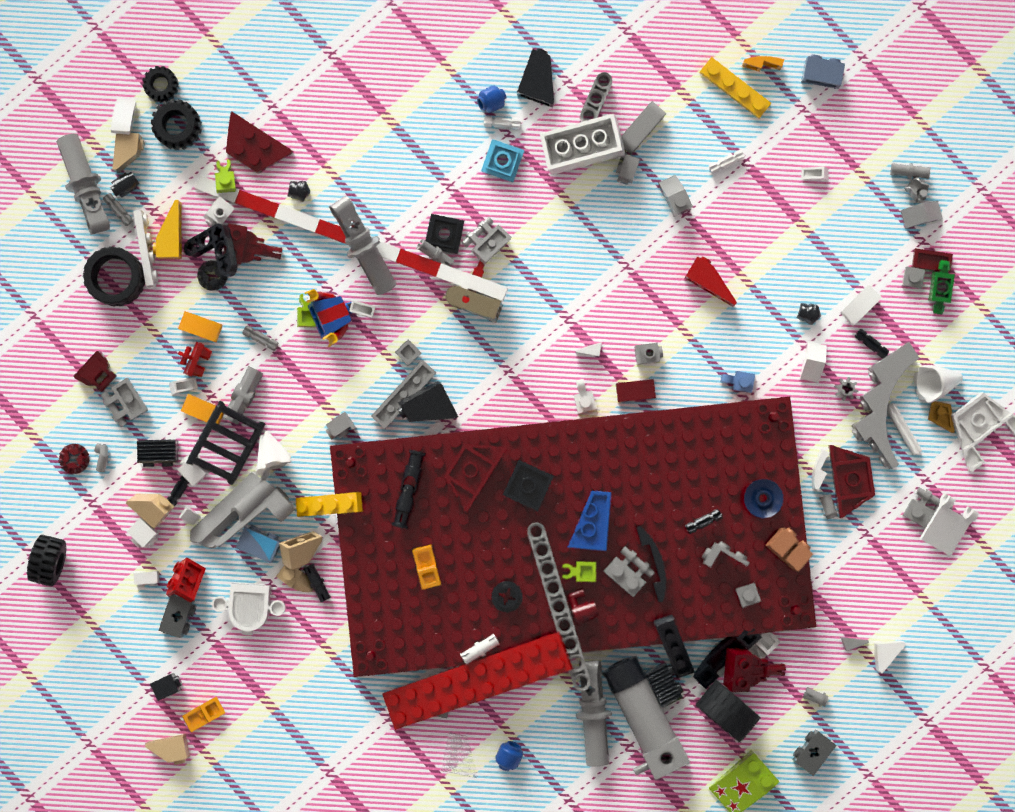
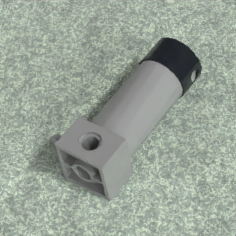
M637 656L624 658L604 670L602 674L606 678L612 694H614L646 760L645 763L633 768L635 775L650 769L655 780L689 764L690 761L678 737L674 734ZM663 754H670L667 760H661Z

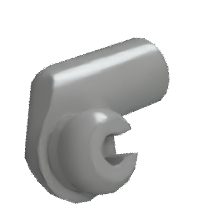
M97 443L94 449L95 453H99L96 470L98 472H105L108 463V447L106 444Z

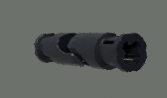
M410 449L408 465H405L400 487L402 494L396 502L395 510L397 511L394 522L391 523L392 526L404 529L409 527L407 523L414 506L413 494L415 496L422 473L421 465L423 457L426 456V453ZM412 476L415 478V487L404 484L407 477Z

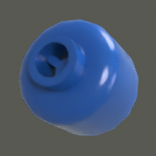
M495 85L481 90L479 97H477L478 106L487 113L495 112L504 107L505 99L507 98L506 93Z
M507 741L500 745L495 756L500 769L509 771L518 768L523 757L521 746L513 741Z

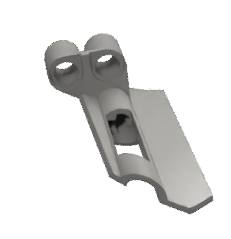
M251 472L190 530V542L199 543L208 548L221 547L265 509L268 508L282 522L296 507L280 487H273L270 483ZM239 516V520L224 535L218 537Z

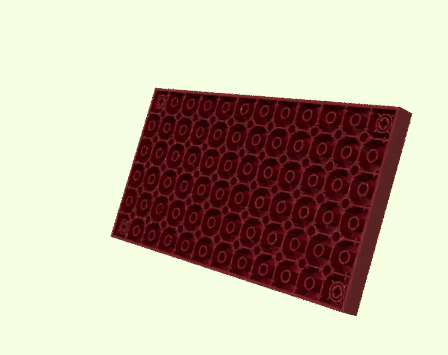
M790 396L330 446L335 494L361 492L362 512L337 514L354 677L461 666L466 663L460 654L475 646L476 642L480 643L492 634L495 635L500 645L486 652L485 656H480L473 661L556 633L557 629L528 536V527L532 523H540L545 528L582 653L662 644L654 620L673 615L683 642L739 636L744 630L750 631L747 635L817 627L809 560L799 572L793 571L765 546L780 528H790L796 533L795 538L799 542L804 541L807 543ZM464 443L507 448L469 511H464L444 478L445 473ZM410 449L426 453V456L423 457L421 465L422 473L415 496L413 494L414 506L407 523L409 527L404 529L392 526L391 523L394 522L397 511L395 510L396 502L402 494L400 487L405 465H408ZM518 460L554 476L538 511L503 496ZM409 476L404 484L415 487L416 480L414 477ZM759 479L772 480L781 488L783 493L781 509L775 515L768 518L754 516L748 511L744 503V494L747 487ZM591 491L612 492L607 551L568 547ZM761 495L759 497L760 501L765 502L766 496ZM716 509L720 510L722 519L713 521L712 524L700 530L697 529L692 534L687 532L686 524L695 522L694 520L706 514H711ZM533 526L531 528L532 536L539 537L542 534V529L539 526ZM637 526H641L651 536L664 562L666 591L664 600L660 603L657 600L653 586L654 582L660 581L649 544L641 546L636 529ZM721 541L730 546L729 551L736 554L738 551L745 555L749 565L746 566L720 551L712 566L709 567L702 563L704 561L702 555L707 547L711 549L714 542L719 544ZM543 544L536 548L537 554L544 556L548 551L547 547ZM432 545L441 585L422 590L412 549ZM625 546L630 551L636 552V556L643 562H647L650 565L649 567L655 571L651 577H648L645 573L642 574L641 578L646 583L634 597L604 572L615 557L621 561L626 558L621 553ZM631 561L627 565L635 573L639 569ZM576 562H596V582L576 581V576H572L569 579L562 578V575L570 574V569L563 568V564H570L572 567H576ZM549 563L542 566L543 573H552L553 566ZM503 581L514 582L522 591L523 599L521 605L512 612H502L492 602L491 595L494 587ZM555 582L549 583L548 591L551 593L557 592L559 585ZM754 582L761 601L742 608L736 588ZM510 588L508 589L506 594L499 593L501 597H504V605L509 599L515 600V598H513V596L510 595ZM583 589L585 596L576 599L578 605L594 601L599 616L577 625L567 596L572 592ZM557 601L553 605L554 610L557 612H561L565 607L561 601ZM562 620L559 623L561 630H568L570 627V622L567 620ZM573 639L565 641L567 649H573L576 645Z

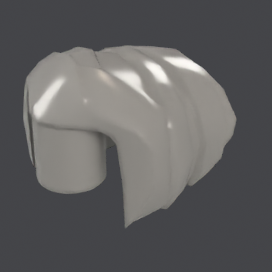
M914 177L904 189L910 193L911 198L915 202L926 199L929 185L922 182L918 177Z

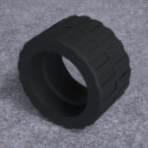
M109 246L100 248V250L95 251L87 259L83 268V283L88 293L94 299L109 306L121 307L132 303L142 293L145 285L142 263L139 262L136 256L120 247ZM120 259L130 267L131 281L128 287L119 294L105 293L98 285L99 270L107 261Z
M717 680L713 682L696 703V706L738 742H742L761 719L758 714Z

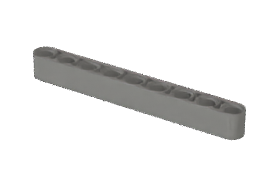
M532 523L528 527V536L557 632L560 631L564 645L567 639H573L576 642L573 649L566 648L570 661L573 658L581 660L580 667L569 670L572 683L578 691H585L590 687V678L546 531L542 524ZM533 526H539L542 529V534L539 537L532 536L531 528ZM542 544L548 549L544 556L538 555L536 552V548ZM546 563L553 566V572L550 574H544L542 571V566ZM551 582L559 585V589L555 593L548 591L547 587ZM557 601L564 603L565 607L561 612H557L553 608L554 603ZM562 620L570 622L568 630H561L559 628V623ZM578 677H585L587 684L580 687L576 684V680Z

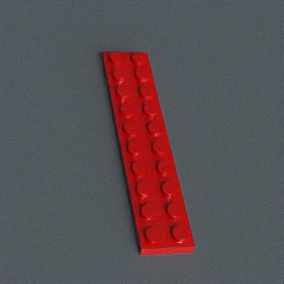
M559 631L470 662L467 665L464 664L382 693L394 729L397 730L572 670L573 667Z

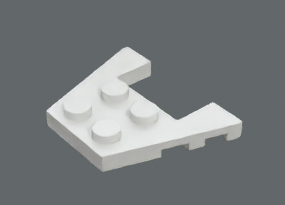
M983 392L979 393L951 415L969 472H973L985 463L974 446L1005 423L1015 437V415Z

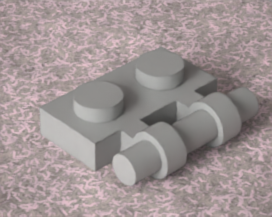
M490 217L477 224L478 227L473 232H469L462 241L465 247H468L471 243L475 245L471 252L484 264L494 257L512 238L499 224L492 229L490 225L493 223V220ZM483 232L487 235L482 240L478 238Z
M125 378L111 387L114 392L113 396L110 397L107 391L101 394L104 400L103 404L110 409L113 414L112 418L115 422H118L120 427L127 424L124 419L126 415L131 420H134L148 411L147 406L129 378ZM118 400L124 408L121 411L115 405V402Z
M919 487L915 493L921 497L919 502L911 499L903 516L926 529L939 507L940 498L932 495V492L928 489L924 490ZM927 501L936 505L934 510L925 506Z
M625 546L621 553L626 558L621 561L615 557L604 572L634 597L646 583L641 578L642 574L645 573L648 577H651L655 571L649 567L650 565L647 562L639 559L636 556V552L630 551ZM630 561L639 568L636 573L627 566Z

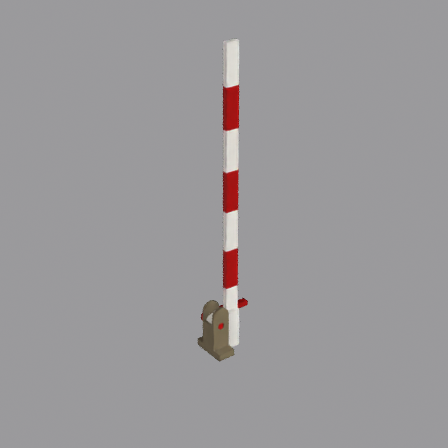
M199 175L195 185L196 190L215 197L220 196L226 201L346 244V236L338 225L237 188L236 192L217 193L215 180ZM381 241L376 246L382 258L458 285L452 286L446 291V300L451 306L497 323L508 287L482 278L485 264L480 260L473 273L470 274Z

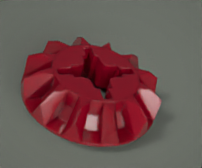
M80 444L64 446L59 453L58 461L61 468L67 473L79 474L89 465V453ZM70 454L79 455L76 459L78 465L74 462L68 463L71 459Z

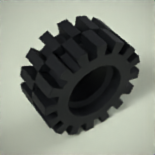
M155 66L154 69L150 68V71L144 74L145 78L142 80L145 93L151 99L160 103L163 101L168 102L170 98L173 99L175 97L174 94L178 92L177 87L179 88L178 79L175 74L165 66ZM159 77L167 79L168 82L167 88L163 91L154 89V81Z

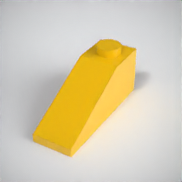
M174 200L156 237V243H153V254L158 259H182V202L180 200Z

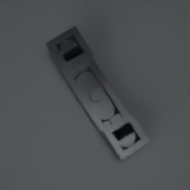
M637 526L636 529L641 546L649 544L660 581L654 582L653 586L657 600L660 603L663 602L666 591L664 562L654 540L641 526Z
M744 630L739 636L726 637L701 662L693 675L694 679L707 689L720 677L717 672L725 666L727 648L745 647L749 650L762 636L760 634L747 635L750 631Z

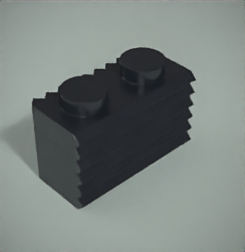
M137 440V463H143V467H154V463H162V467H173V463H178V440Z
M663 662L645 671L646 678L661 708L683 698L681 693L684 691L680 683L674 681L673 676L675 673L671 665L667 666Z

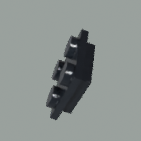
M431 214L425 241L434 247L441 248V251L458 254L465 220ZM444 228L450 231L449 237L445 239L439 236V231Z

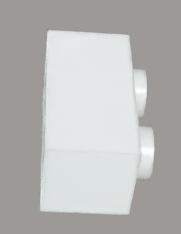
M159 571L133 573L134 585H137V587H145L144 584L157 586L156 583H160Z

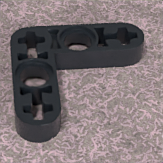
M219 223L186 241L184 252L187 256L197 258L214 248L219 273L228 277L236 274L238 265L231 231L228 226ZM209 236V242L205 245V239ZM226 245L227 250L226 253L223 255L222 249Z

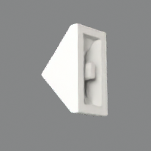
M807 342L800 379L819 383L826 363L827 345Z
M901 640L874 642L876 670L879 673H883L907 644Z

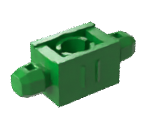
M941 260L938 265L939 272H932L928 300L935 301L932 309L934 314L942 315L945 306H943L944 302L951 303L955 274H948L951 265L950 261ZM938 277H939V278H947V281H946V280H938ZM940 282H943L946 286L945 291L942 293L937 289ZM935 295H945V297H937Z

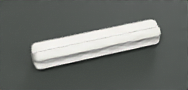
M896 404L888 405L887 413L912 455L921 453L922 448Z

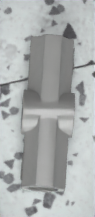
M248 366L240 383L233 390L228 408L243 415L246 408L250 406L256 393L255 390L264 373ZM225 414L223 415V418L237 425L239 424V421Z

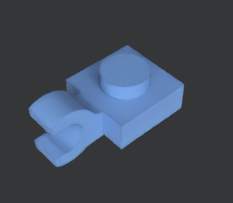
M735 371V376L721 374L720 382L733 384L732 390L752 393L755 374Z

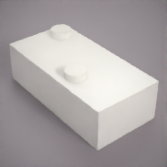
M614 113L540 133L547 168L552 175L626 155L618 119Z

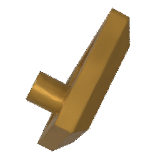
M932 402L928 420L950 433L955 432L951 417V404Z

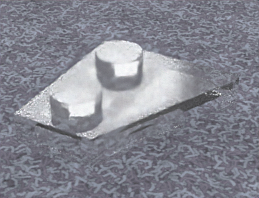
M448 733L441 768L442 772L472 778L478 777L468 736Z

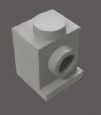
M625 155L620 157L623 163H618L616 173L619 174L617 182L628 185V183H632L640 159Z
M658 342L634 346L636 365L658 363L660 358L663 357L662 346H658ZM647 350L653 351L651 357L646 355Z
M343 412L326 424L328 429L325 431L332 440L338 436L340 439L350 433L348 430L350 428L352 430L357 428L348 414Z

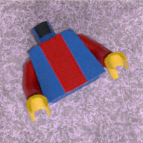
M315 289L305 292L310 297L309 300H306L307 303L312 302L308 305V309L321 339H327L329 341L328 347H331L342 339L348 330V323L351 322L349 314L352 312H349L352 301L344 303L341 296L336 297L334 294L316 291Z

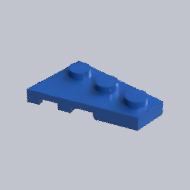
M591 491L572 539L569 542V548L607 551L612 492Z

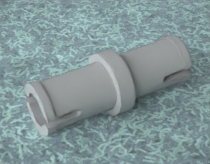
M892 163L890 175L907 176L909 179L912 177L929 179L931 167L914 166L913 163H909V165Z
M424 239L420 240L422 244L418 243L417 250L429 256V259L447 266H450L449 264L453 265L454 259L443 253L441 248L434 247Z

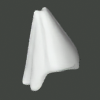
M932 365L920 366L918 372H915L913 376V382L917 386L916 394L921 401L926 400L928 403L935 402L944 397L963 381V375L960 372Z
M268 431L260 435L256 475L266 480L271 470L291 463L288 451Z

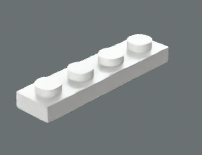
M141 209L134 210L145 285L148 288L157 287L156 282L159 281L158 273L153 268L155 255L150 250L152 237L151 233L147 232V225H149L148 215L144 214Z

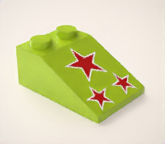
M750 750L709 787V790L729 812H743L765 796L780 781L759 757Z

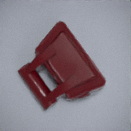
M96 351L75 373L74 378L87 386L94 385L100 392H103L117 375L109 369L110 364L103 353ZM104 373L108 374L101 383L97 381Z

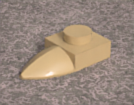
M284 565L276 575L278 579L297 591H314L310 587L311 583L307 575L300 569L291 570Z

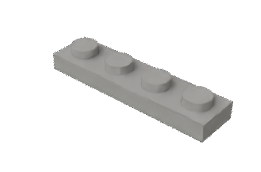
M422 360L371 417L386 429L399 415L398 408L400 406L398 402L422 390L437 372Z

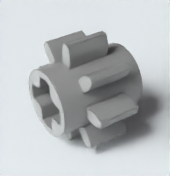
M847 377L846 382L840 378V384L834 386L838 390L835 396L841 395L842 401H845L846 396L851 400L854 399L852 394L859 392L855 389L857 382H850V377ZM847 385L850 391L845 394V390L842 387Z

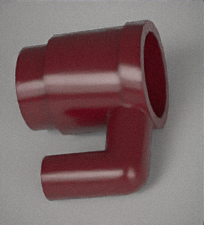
M583 589L572 592L567 596L577 625L599 616L594 601L578 605L576 599L585 596Z

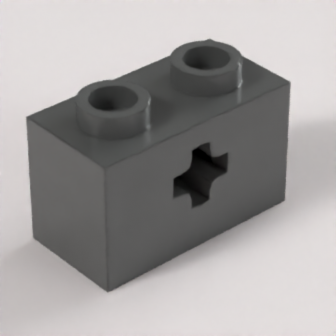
M176 594L171 595L158 631L178 638H182L184 634L187 635L190 629L189 618L194 616L197 607L194 605L195 600L190 603ZM181 612L180 615L183 616V619L177 621L175 614Z
M816 729L807 734L804 739L806 742L802 747L799 746L793 753L794 758L792 759L812 776L816 774L837 746ZM810 748L815 749L817 753L815 755L811 754Z

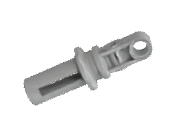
M72 133L60 137L56 143L70 178L69 183L65 185L66 190L74 192L75 201L80 202L91 235L110 230L107 215L99 198L101 191L97 187L101 177L96 173L92 174L78 134Z
M348 196L342 197L331 204L329 209L346 236V244L350 246L347 256L349 258H357L377 295L387 293L397 283L376 247L380 243V238L378 236L371 237L369 228L363 225Z
M585 660L591 688L581 691L582 699L579 700V704L582 706V712L577 713L576 717L583 721L586 765L600 767L609 764L606 719L612 716V712L605 708L607 701L606 698H603L601 661ZM580 677L581 687L587 684V679Z

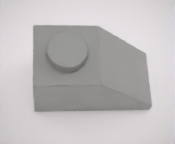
M676 175L658 182L673 217L692 209L693 205L688 194Z

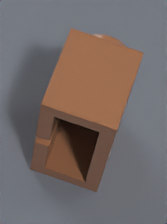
M780 528L765 546L793 571L799 572L813 555L810 551L811 547L804 541L799 542L795 538L796 533L790 528Z

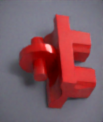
M199 342L195 343L193 350L187 346L184 353L179 351L178 355L182 356L180 364L185 365L187 362L183 373L191 377L192 375L202 377L205 367L197 365L199 357L209 360L212 351Z

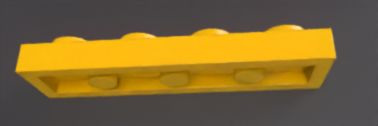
M713 57L708 60L699 72L758 119L771 105L770 101Z
M361 492L296 498L297 517L362 512Z

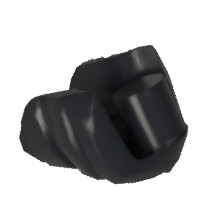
M290 181L287 197L304 202L305 198L311 194L307 181Z
M801 303L796 318L806 321L809 325H813L821 317L819 306Z

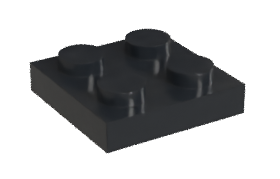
M518 460L503 496L538 511L554 476Z

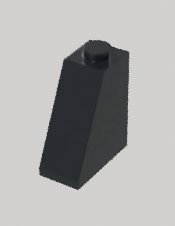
M532 49L517 90V96L553 108L554 92L551 57L543 49Z
M439 381L398 402L400 406L398 408L399 414L402 419L406 417L409 422L455 419L459 417L442 383Z

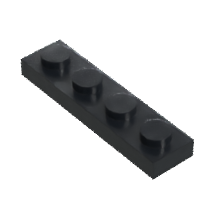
M673 615L654 620L655 627L676 678L695 673Z

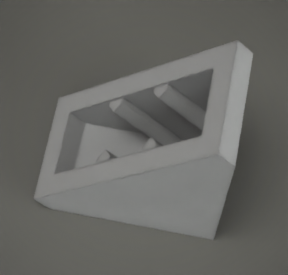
M938 201L924 202L901 210L905 229L943 219Z

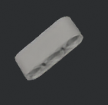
M601 72L597 75L581 110L580 123L586 121L583 118V115L586 113H591L594 119L598 118L612 86L613 80L609 73ZM604 78L608 80L609 84L601 86L598 81ZM599 96L601 102L594 104L591 101V97Z
M651 101L622 134L624 149L632 155L667 113Z

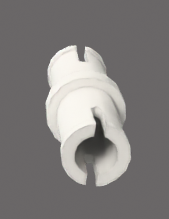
M492 634L482 642H476L475 646L460 655L467 665L476 658L485 656L486 652L500 644L495 635Z

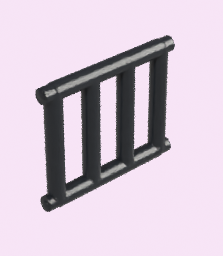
M220 400L186 463L188 465L195 464L228 480L227 482L233 485L266 424L261 421L258 423L226 407L225 403ZM223 413L255 429L250 439L217 424L216 421L220 414ZM214 430L246 446L241 456L208 441L207 438L210 432ZM202 447L235 462L236 465L233 471L229 473L198 458L197 456Z

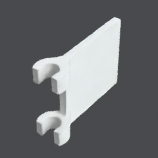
M943 493L940 498L939 507L920 539L951 556L967 528L977 519L979 513L968 506L964 510L963 516L949 509L954 505L956 499Z

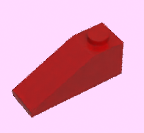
M697 256L684 278L734 307L737 301L715 267L711 265V261L703 256L701 258Z

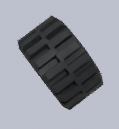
M170 99L168 103L164 101L161 107L158 105L156 107L157 112L152 114L154 118L151 119L153 126L151 129L159 142L167 148H173L174 150H179V148L184 150L187 149L186 146L194 145L193 141L199 139L198 134H201L202 131L200 128L202 122L196 110L189 103L183 102L180 99L178 101ZM175 115L184 116L187 120L184 131L176 135L169 134L166 129L168 120Z
M43 534L36 539L27 564L28 581L50 587L55 585L61 575L66 558L67 547L65 540Z

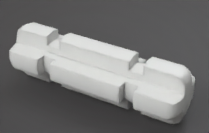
M485 116L484 126L520 130L521 120Z
M742 150L734 152V155L730 154L718 160L717 163H711L709 170L712 174H715L720 169L724 170L736 164V162L743 161L745 155Z

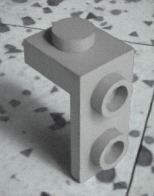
M721 541L719 544L714 542L711 549L707 547L702 555V558H704L702 563L709 567L712 566L720 551L746 566L749 565L745 555L738 551L736 554L729 551L730 546Z

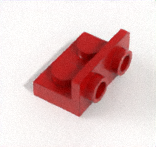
M187 557L180 562L178 561L173 568V577L167 583L168 590L166 595L170 597L176 594L190 603L194 601L206 568Z

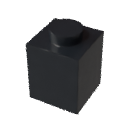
M175 673L150 683L157 701L182 690L180 687L182 686V681Z

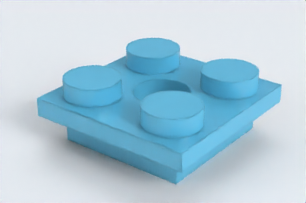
M492 139L481 172L513 183L524 150ZM499 156H506L508 163L500 165L497 159Z

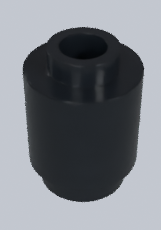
M132 172L124 173L111 181L112 186L110 189L116 197L120 195L123 198L137 189L136 186L139 185V182Z

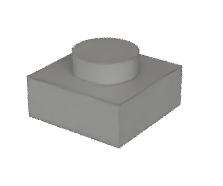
M906 266L902 286L922 289L925 270Z
M409 339L395 351L407 366L422 354Z
M754 582L736 588L742 608L761 601Z

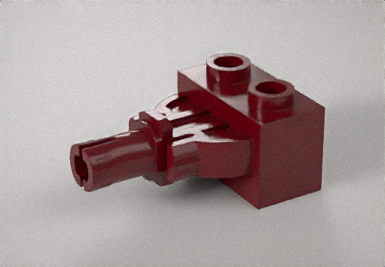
M228 223L227 226L231 231L238 266L241 263H249L253 260L261 261V257L258 256L281 259L282 254L278 253L282 252V247L263 244L265 239L258 238L253 232L247 230L246 226ZM226 245L223 247V255L226 253L227 250Z
M745 647L727 648L723 685L731 692H750V687L757 685L759 682H766V678H769V676H785L786 666L784 663L769 664L766 658H759Z

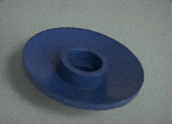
M759 479L747 487L744 494V503L748 511L754 516L768 518L775 515L781 509L783 493L781 488L772 480ZM761 495L766 496L765 502L760 501L759 497Z

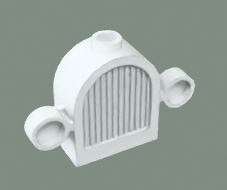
M231 583L229 600L223 596H218L212 601V608L217 612H222L229 608L230 621L236 628L242 630V635H253L254 630L266 623L269 612L275 616H280L285 612L286 605L281 600L270 603L271 585Z

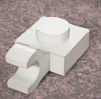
M584 379L576 380L579 394L573 396L578 414L597 409L592 390L586 392Z

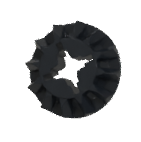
M214 260L204 262L197 273L199 284L204 289L210 291L221 289L228 279V276L219 273L217 261ZM215 269V274L219 279L212 278L209 282V276L205 272H212Z
M503 581L494 587L491 598L498 610L512 612L521 605L523 595L517 584L511 581ZM510 588V595L513 596L515 600L509 599L504 605V597H501L499 593L506 594V592Z

